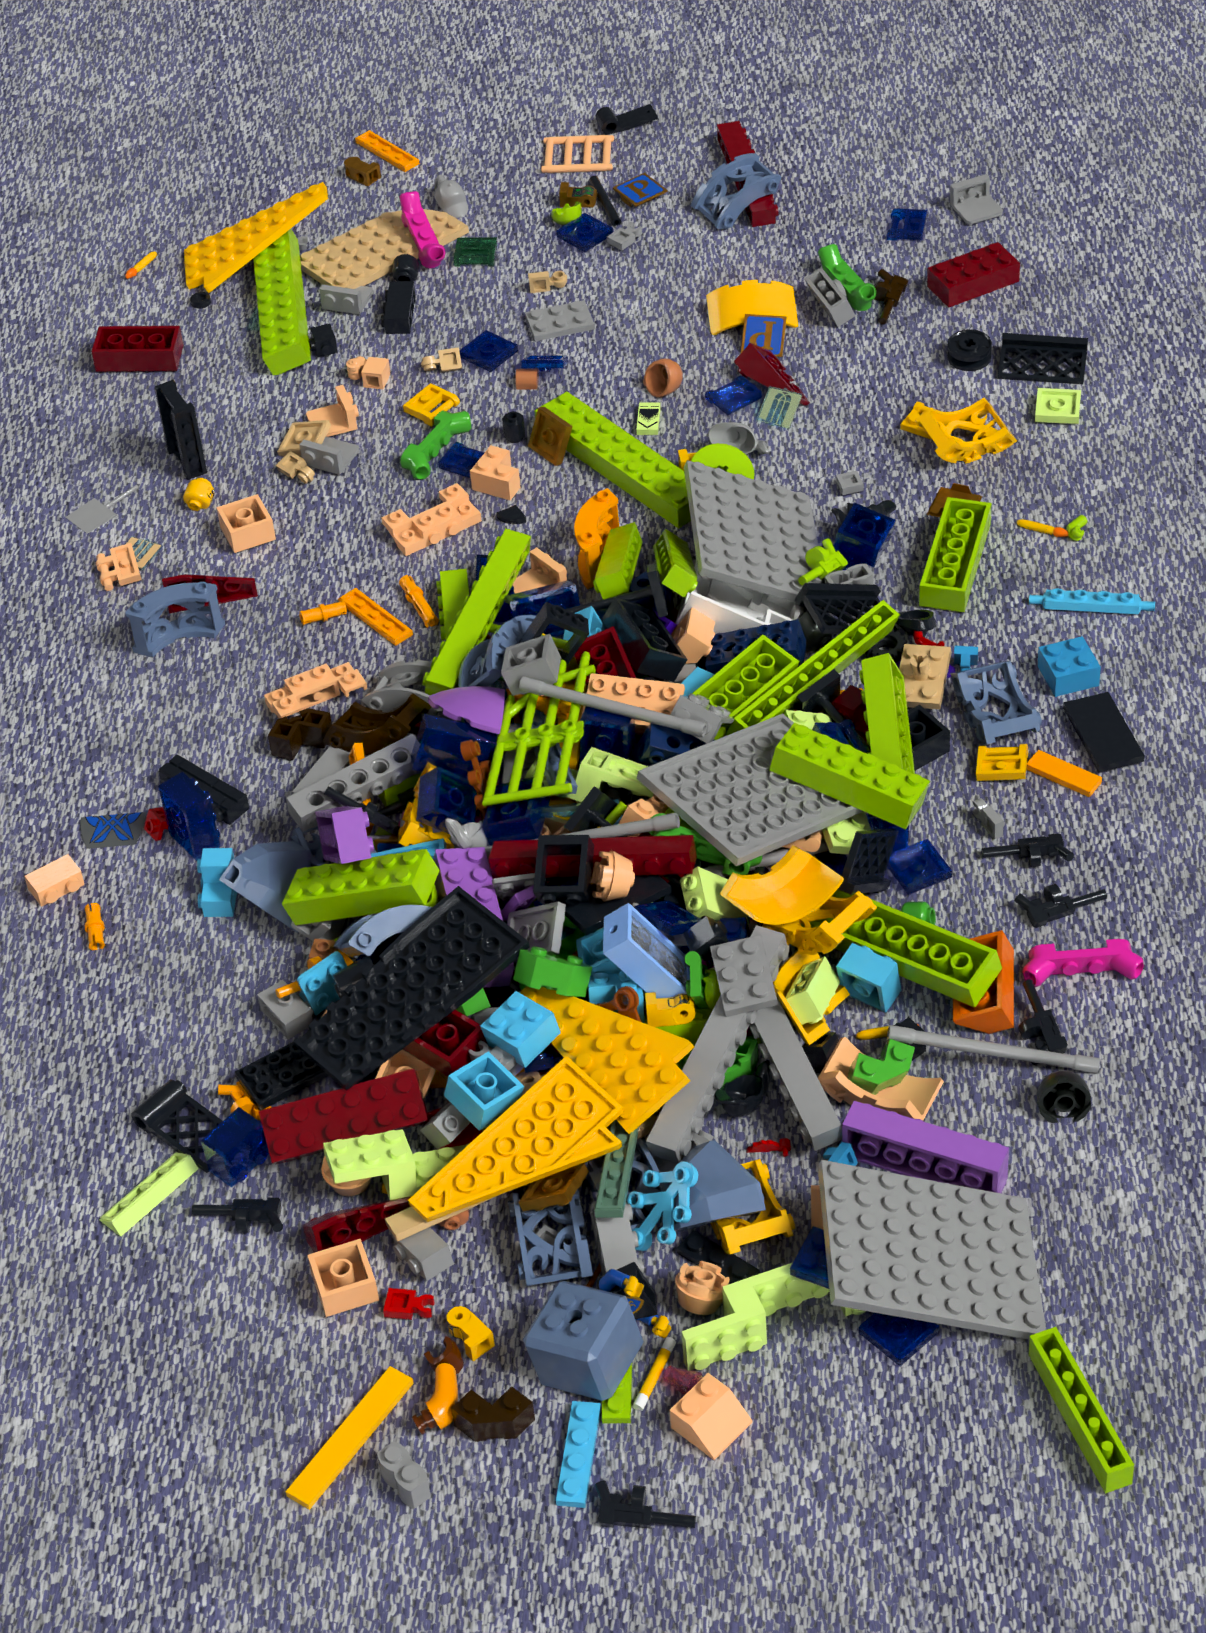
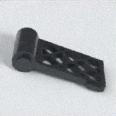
M170 1079L131 1113V1117L138 1127L147 1133L151 1132L176 1152L191 1155L196 1165L208 1173L244 1140V1131L234 1123L226 1124L187 1095V1089L182 1082ZM187 1105L195 1110V1115L180 1116V1111ZM210 1121L214 1124V1129L199 1130L198 1122ZM195 1122V1131L180 1132V1123ZM165 1124H176V1132L165 1133L161 1128ZM230 1135L234 1138L229 1144L218 1145L217 1136ZM214 1136V1145L199 1146V1137ZM195 1138V1146L183 1147L180 1144V1139ZM214 1151V1157L207 1164L199 1159V1153Z

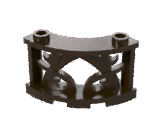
M414 693L409 696L405 703L387 712L367 708L354 702L330 726L323 739V743L347 752L351 751L354 743H363L364 755H371L403 739L411 728L420 722L421 714H427L432 707Z

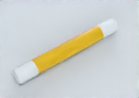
M666 1337L632 1405L634 1409L643 1411L676 1344L673 1338Z

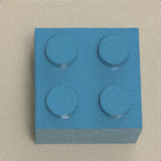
M1083 636L1038 647L1037 666L1055 697L1099 686L1101 666Z

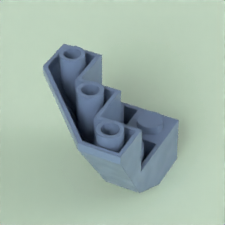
M294 841L256 844L234 858L219 880L298 933V931L291 927L292 919L282 906V902L297 869L311 867V852Z
M715 1140L694 1146L680 1161L689 1162L697 1169L698 1181L690 1188L689 1208L692 1213L691 1219L687 1223H680L674 1220L675 1232L691 1230L722 1219L748 1216L766 1210L760 1182ZM664 1183L662 1192L666 1191L671 1183ZM679 1193L674 1199V1208L679 1206Z

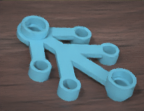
M680 1162L673 1171L659 1173L647 1170L643 1175L645 1186L656 1188L660 1183H671V1185L664 1192L644 1194L632 1191L628 1195L627 1202L631 1204L632 1208L641 1209L644 1205L656 1204L642 1225L632 1230L636 1231L638 1237V1247H635V1250L646 1251L650 1248L652 1244V1234L650 1232L662 1215L663 1227L659 1229L657 1239L663 1244L670 1245L676 1239L674 1220L680 1223L690 1221L692 1216L689 1208L690 1188L698 1181V1171L691 1163ZM679 1193V1206L674 1208V1199Z

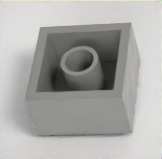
M547 634L506 647L501 674L512 696L528 693L519 690V684L523 676L551 685L557 682L561 656L551 635Z

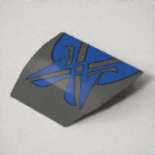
M146 812L81 817V834L86 849L136 845L144 827Z

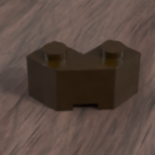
M307 708L299 711L300 715L287 719L286 716L277 719L268 734L271 755L294 760L302 744L324 749L327 744L323 743V739L332 725L330 712Z
M512 1386L493 1405L471 1389L451 1408L454 1426L475 1442L494 1438H504V1440L516 1439L535 1421L533 1402Z

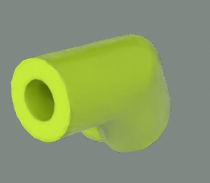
M1079 515L1067 525L1066 529L1071 540L1079 541L1082 539L1084 530L1081 531V528L1087 524V518L1084 515Z

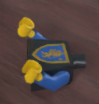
M635 1262L617 1270L610 1269L604 1276L598 1278L596 1281L597 1289L626 1296L635 1320H640L650 1327L654 1325L652 1332L662 1338L668 1336L671 1330V1326L668 1325L669 1321L667 1317L662 1315L658 1318L656 1292Z

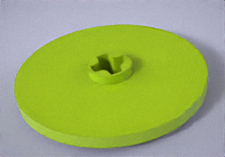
M719 443L707 445L697 451L691 462H700L705 466L721 468L726 472L741 474L746 478L754 480V468L750 459L741 450L731 445Z

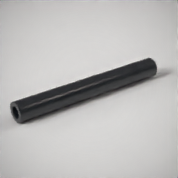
M591 176L589 182L597 190V197L612 226L620 225L621 219L599 178Z

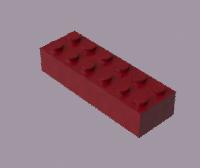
M414 1068L355 1084L348 1090L341 1088L259 1111L271 1162L275 1165L324 1152L323 1143L384 1133L390 1130H404L429 1121L417 1071Z

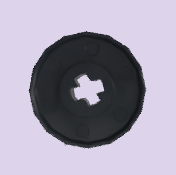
M967 329L958 331L948 339L947 360L954 368L962 371L981 370L991 362L992 341L987 334L978 330Z

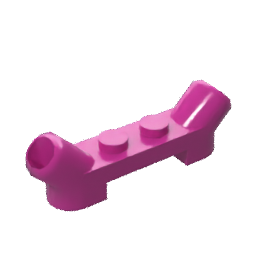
M417 191L402 193L399 199L403 225L408 227L419 250L418 257L421 264L426 268H435L445 258V248L439 244L421 206L419 193Z
M1125 939L1106 940L1105 948L1056 951L1055 944H1041L1029 950L1028 956L1030 961L1023 967L1022 972L1024 980L1031 979L1035 987L1040 986L1051 975L1065 974L1070 976L1084 972L1097 974L1102 971L1115 970L1128 979L1133 980L1142 973L1144 962L1142 957L1132 952L1130 942Z

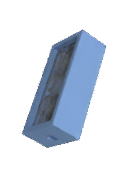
M629 903L604 917L603 954L645 992H655L656 999L673 998L682 993L687 994L686 981L690 980V967L685 963V954Z

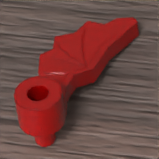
M788 1138L780 1139L779 1143L772 1140H760L759 1142L752 1143V1146H749L746 1152L783 1151V1156L786 1157L788 1156V1151L791 1150V1141Z

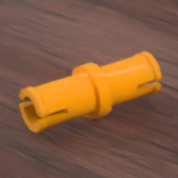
M343 600L328 605L319 604L316 608L299 611L302 625L320 620L325 622L328 621V618L347 614L346 605Z
M91 903L92 911H90L89 904L84 908L86 913L84 927L85 932L88 934V946L92 951L98 950L97 943H99L100 949L105 947L103 938L105 925L101 920V907L97 903Z

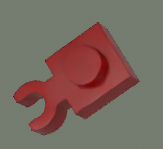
M388 1288L383 1309L384 1317L412 1320L413 1313H418L423 1318H431V1308H425L424 1306L435 1305V1299L430 1294L417 1297L416 1290Z

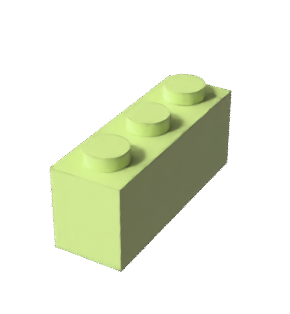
M825 956L803 965L785 997L801 1025L808 1022L809 1024H814L823 1018V1013L830 1005L829 1002L836 994L835 991L840 984L837 975Z

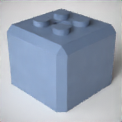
M566 1281L555 1285L523 1338L525 1347L542 1385L601 1401L613 1396L644 1342L626 1296Z

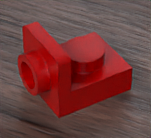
M173 805L152 808L148 810L144 830L155 841H159L162 838L164 829L182 827L186 818Z

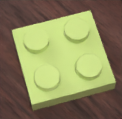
M1038 388L1035 422L1079 424L1081 390Z

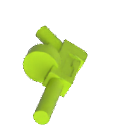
M830 538L822 541L824 548L815 546L807 551L805 559L812 570L798 578L800 585L809 583L817 577L822 580L828 574L843 570L848 565V561L839 551H835Z

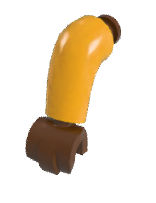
M448 1336L444 1338L443 1344L446 1349L440 1356L434 1358L430 1351L424 1353L428 1363L435 1372V1390L433 1396L425 1402L427 1408L420 1411L422 1415L418 1417L416 1415L412 1416L422 1435L426 1433L425 1429L428 1427L432 1430L439 1426L442 1430L453 1422L451 1408L458 1402L456 1374L462 1370L464 1362L459 1347Z

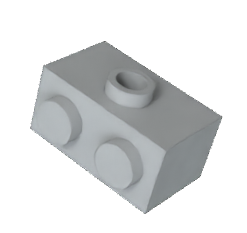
M281 980L257 994L260 1010L289 1040L309 1028L308 1025L313 1021L312 1015L314 1011L307 1001L303 1002L300 999L298 992L279 999L275 990L287 985L284 980Z
M430 1227L398 1242L393 1236L395 1243L393 1250L396 1256L401 1261L404 1259L415 1275L419 1273L426 1281L454 1265L449 1245Z

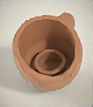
M666 358L656 360L648 366L643 379V385L646 386L651 395L657 398L666 397L680 387L683 380V371L675 361Z

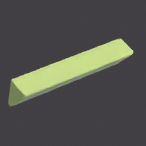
M174 1153L101 1216L99 1221L119 1236H122L199 1169L191 1155Z

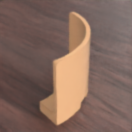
M846 1037L840 1038L818 1077L823 1089L839 1103L842 1100L852 1105L853 1101L868 1103L880 1109L894 1111L913 1119L924 1120L944 1082L941 1078H921L906 1075L901 1083L885 1088L876 1095L871 1094L847 1078L850 1066L858 1053H863Z

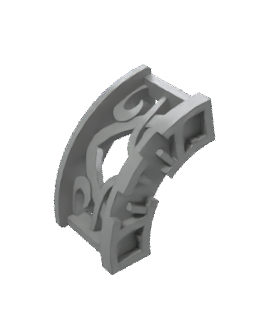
M417 660L416 662L405 663V661H400L386 666L379 672L378 676L381 679L373 691L365 695L362 701L369 708L382 710V712L391 711L393 708L399 707L407 701L412 693L428 703L430 695L426 694L425 691L421 692L404 687L422 685L425 673H430L432 662ZM439 706L438 709L431 708L427 714L437 715V712L443 711L442 707Z

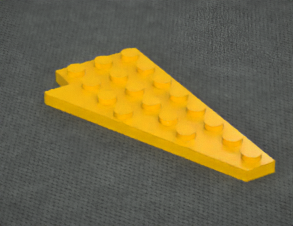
M324 182L312 185L309 189L296 193L282 202H277L274 206L261 210L250 218L242 219L239 223L226 227L213 236H208L196 244L189 245L184 249L186 286L189 289H194L204 284V288L208 293L213 291L328 199L327 187Z
M526 986L519 992L554 1013L561 1033L551 1042L563 1058L565 1056L570 1058L623 1107L624 1112L616 1120L629 1135L690 1082V1079L676 1065L695 1048L689 1040L577 997L556 994V990L541 987L539 990Z
M565 1056L409 1198V1205L427 1222L616 1151L622 1147V1142L607 1127L624 1112L623 1107L570 1058Z

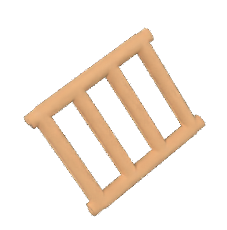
M614 136L544 137L543 142L546 144L544 166L541 167V172L612 171L613 166L610 163L611 142L614 141ZM584 143L583 164H571L573 144ZM592 143H603L602 163L591 164ZM554 144H565L564 165H552Z

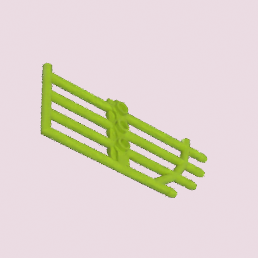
M585 651L582 653L579 668L566 672V661L561 660L558 679L553 685L562 687L563 683L576 679L574 691L583 693L586 677L596 673L594 664L589 665V652ZM527 693L516 702L514 696L508 695L504 705L501 731L497 736L482 801L483 806L572 793L571 783L565 782L573 744L578 742L584 734V721H578L581 705L571 703L568 720H565L560 725H555L560 699L550 697L545 724L531 729L539 695ZM526 706L522 727L515 730V732L508 733L511 718ZM563 742L555 785L542 787L549 749L556 745V743ZM535 746H540L531 789L518 791L526 751L531 750ZM516 750L507 793L494 795L504 751Z

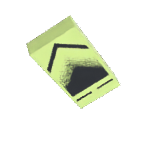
M660 402L639 403L637 435H658L661 411Z

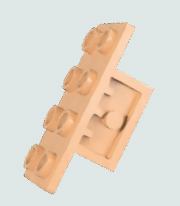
M592 673L590 674L586 694L670 715L680 695H684L685 686L679 683ZM587 706L583 707L582 718L584 720L606 722L609 731L643 735L650 725L649 722Z

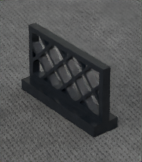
M1003 333L997 379L1083 384L1088 338ZM1005 353H1016L1017 356L1010 359ZM1037 354L1039 357L1030 360L1027 355ZM1053 355L1060 358L1053 362L1048 357ZM1071 357H1082L1076 363L1070 360ZM1022 359L1027 364L1020 368L1015 363ZM1044 361L1048 366L1041 369L1036 364ZM1063 362L1070 366L1064 371L1058 367ZM1009 366L1015 370L1013 373H1003V370ZM1033 368L1037 373L1027 375L1025 371ZM1052 369L1058 373L1055 376H1048L1046 374ZM1076 371L1080 378L1069 377L1067 374Z
M805 583L794 600L798 606H806L822 634H840L849 627L840 620L842 619L852 625L864 615L862 612L867 613L872 609L869 606H875L880 602L878 595L881 590L877 585ZM826 611L832 613L833 615L837 616L838 618L836 619L835 617H833V616H831L830 614L826 613ZM844 611H846L847 613H849V614H851L852 616L856 617V619H854V618H852L851 616L847 615L846 613H844ZM824 620L831 623L832 625H826ZM894 625L893 629L896 632L898 629Z
M885 828L856 831L841 875L844 880L838 890L854 895L857 891L869 893L887 890L891 880L884 878L899 830Z

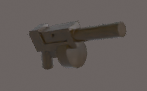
M881 269L878 272V276L884 282H878L874 285L876 288V297L874 299L884 301L883 304L885 306L879 318V323L884 325L888 321L892 308L897 307L902 292H905L908 279L895 274L893 277L887 271Z

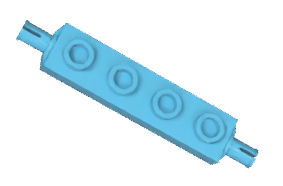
M1056 588L1052 590L1046 589L1043 595H1029V604L1043 605L1044 609L1123 614H1139L1141 610L1155 611V601H1141L1139 594H1132L1130 592L1121 594L1107 591H1066Z

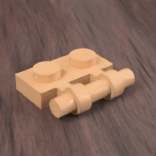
M131 543L111 548L110 556L105 557L103 553L96 556V567L101 573L100 582L106 591L113 590V583L117 580L120 586L142 580ZM115 566V570L109 571L110 567Z

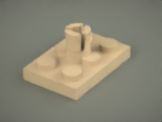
M904 644L899 670L904 676L907 707L914 708L920 704L923 708L941 709L952 654L951 647Z

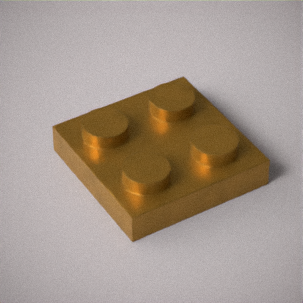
M539 407L528 447L553 465L558 466L563 462L573 426L546 407Z
M585 1163L532 1182L518 1202L522 1211L533 1209L539 1211L548 1206H564L568 1204L588 1174Z

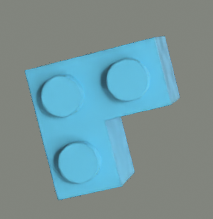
M203 848L202 857L197 860V872L202 874V893L198 894V908H202L204 917L234 916L237 892L219 880L234 859L232 848Z
M621 971L614 974L598 972L590 976L588 1002L595 1005L602 1002L607 1003L614 999L618 989L630 986L638 994L639 1005L637 1012L641 1022L645 1023L643 990L628 975Z

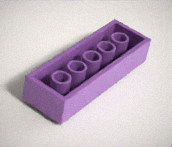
M341 806L315 811L324 860L344 864L371 858L370 852H374L372 837L367 836L366 827H369V818L367 812L362 811V807Z
M485 847L435 849L433 860L440 870L434 883L438 902L459 886L503 921L496 891L492 884L493 879ZM512 962L485 987L509 986L514 963Z
M853 1101L842 1124V1142L851 1144L858 1162L900 1175L1002 1193L1007 1182L1009 1147L1002 1146L999 1143L989 1142L976 1138L973 1135H966L950 1130L947 1127L936 1126L920 1119H913L894 1111H887L868 1103Z

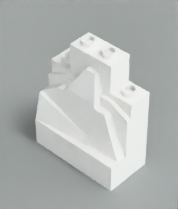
M696 559L694 568L698 584L691 594L688 592L685 598L682 597L675 624L678 625L688 611L694 608L715 621L713 630L715 634L726 633L739 629L797 620L801 617L804 607L798 606L794 601L701 576L698 573Z

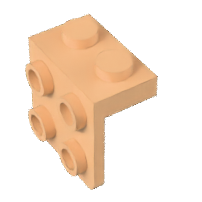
M344 385L335 387L337 404L306 412L308 421L329 420L331 427L326 437L358 429L356 417H359L356 404L352 405V395L350 392H346Z
M537 547L530 551L531 569L518 576L509 591L510 594L531 609L540 607L568 589L566 568Z

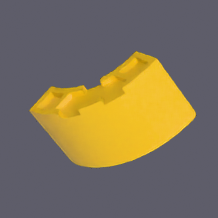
M758 280L742 281V285L730 288L729 285H725L706 295L711 335H717L732 327L744 325L745 314L787 316L786 325L793 328L798 327L794 289L788 284L771 281L768 284L758 283Z
M792 845L786 855L770 868V872L766 874L741 875L733 872L720 895L753 920L769 925H779L794 922L817 910L836 892L844 878L808 852Z
M796 951L779 968L773 985L776 997L806 1044L810 1045L830 1031L824 1014H830L850 994L845 986L838 985L835 991L836 994L829 1002L830 1005L823 1013V1018L814 1024H809L808 1022L801 1025L785 997L803 965L819 959L820 956L818 953L807 955Z

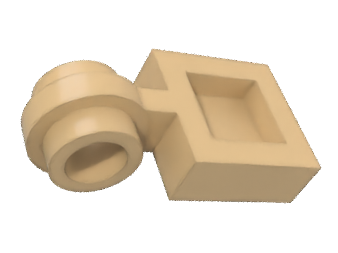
M548 271L528 273L530 293L550 291V286L552 285L556 288H562L568 281L567 275L563 271H555L550 278Z
M459 347L438 350L439 359H435V356H426L422 358L423 361L421 362V367L424 368V371L436 370L437 365H440L441 372L462 369Z
M291 451L276 464L278 471L291 479L297 475L299 480L305 484L311 483L314 480V471L306 466L307 463L303 458Z

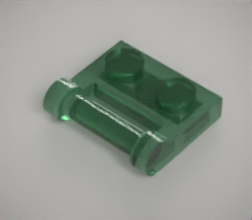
M497 237L457 238L454 266L460 267L461 264H488V266H495L498 245Z

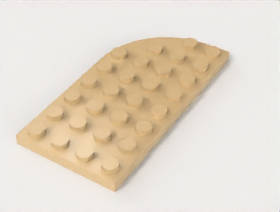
M423 209L440 245L444 246L469 233L468 225L448 213ZM402 210L391 213L385 212L377 218L366 221L364 224L352 228L348 232L336 236L308 252L302 253L300 255L301 270L321 284L356 289L391 273L393 261L399 255L409 254L418 259L419 250L408 227L403 225L401 220Z

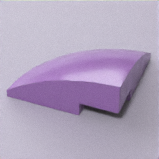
M483 686L458 687L441 691L428 697V703L432 708L438 709L439 706L442 707L443 715L459 721L463 717L466 719V722L470 723L471 727L500 734L505 689Z

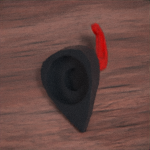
M911 610L899 613L900 616L896 624L913 635L917 645H945L943 641H939L937 644L925 638L927 632L936 627V620L932 611Z

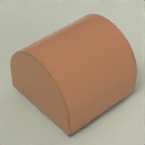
M516 369V390L537 389L538 369Z

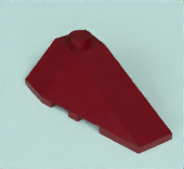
M749 343L735 359L734 363L739 367L738 372L745 378L750 377L771 389L800 395L799 403L803 405L810 403L798 386L793 383L790 384L794 379L784 372L786 368L770 350Z
M183 574L162 579L163 587L198 582L217 585L218 604L258 596L254 578ZM177 604L168 606L169 614L188 610Z
M411 1197L330 1212L313 1218L308 1223L303 1224L305 1239L314 1253L360 1238L363 1242L389 1229L385 1218L411 1207L408 1199Z

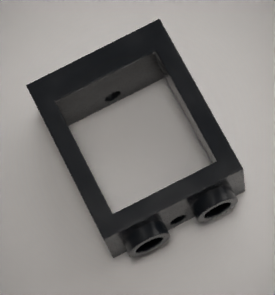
M546 602L519 643L540 637L549 623L573 632L574 634L563 650H558L561 660H565L566 665H568L589 635L588 619L581 614L567 611L559 605Z
M539 835L533 893L538 902L542 904L566 902L572 905L589 902L594 844L589 835ZM547 855H581L578 886H544Z

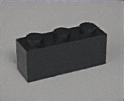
M414 281L389 282V289L385 290V302H383L384 315H381V326L385 327L386 334L411 333L416 298Z

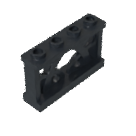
M174 380L155 386L154 389L168 454L176 456L183 467L184 476L187 480L206 474L207 469L194 406L191 402L186 403L177 391Z

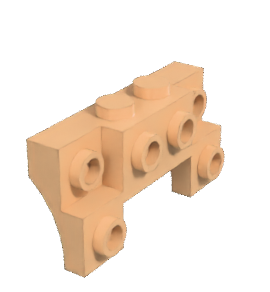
M458 483L439 491V498L443 503L409 518L399 509L382 517V524L389 531L397 547L405 556L431 544H437L440 540L456 535L458 532L482 521L481 512L469 501V494Z
M349 662L332 669L326 663L285 679V687L265 694L264 698L271 713H275L280 719L297 712L300 714L299 711L339 696V689L346 697H349V692L362 687L366 690L367 683L357 669L354 670Z

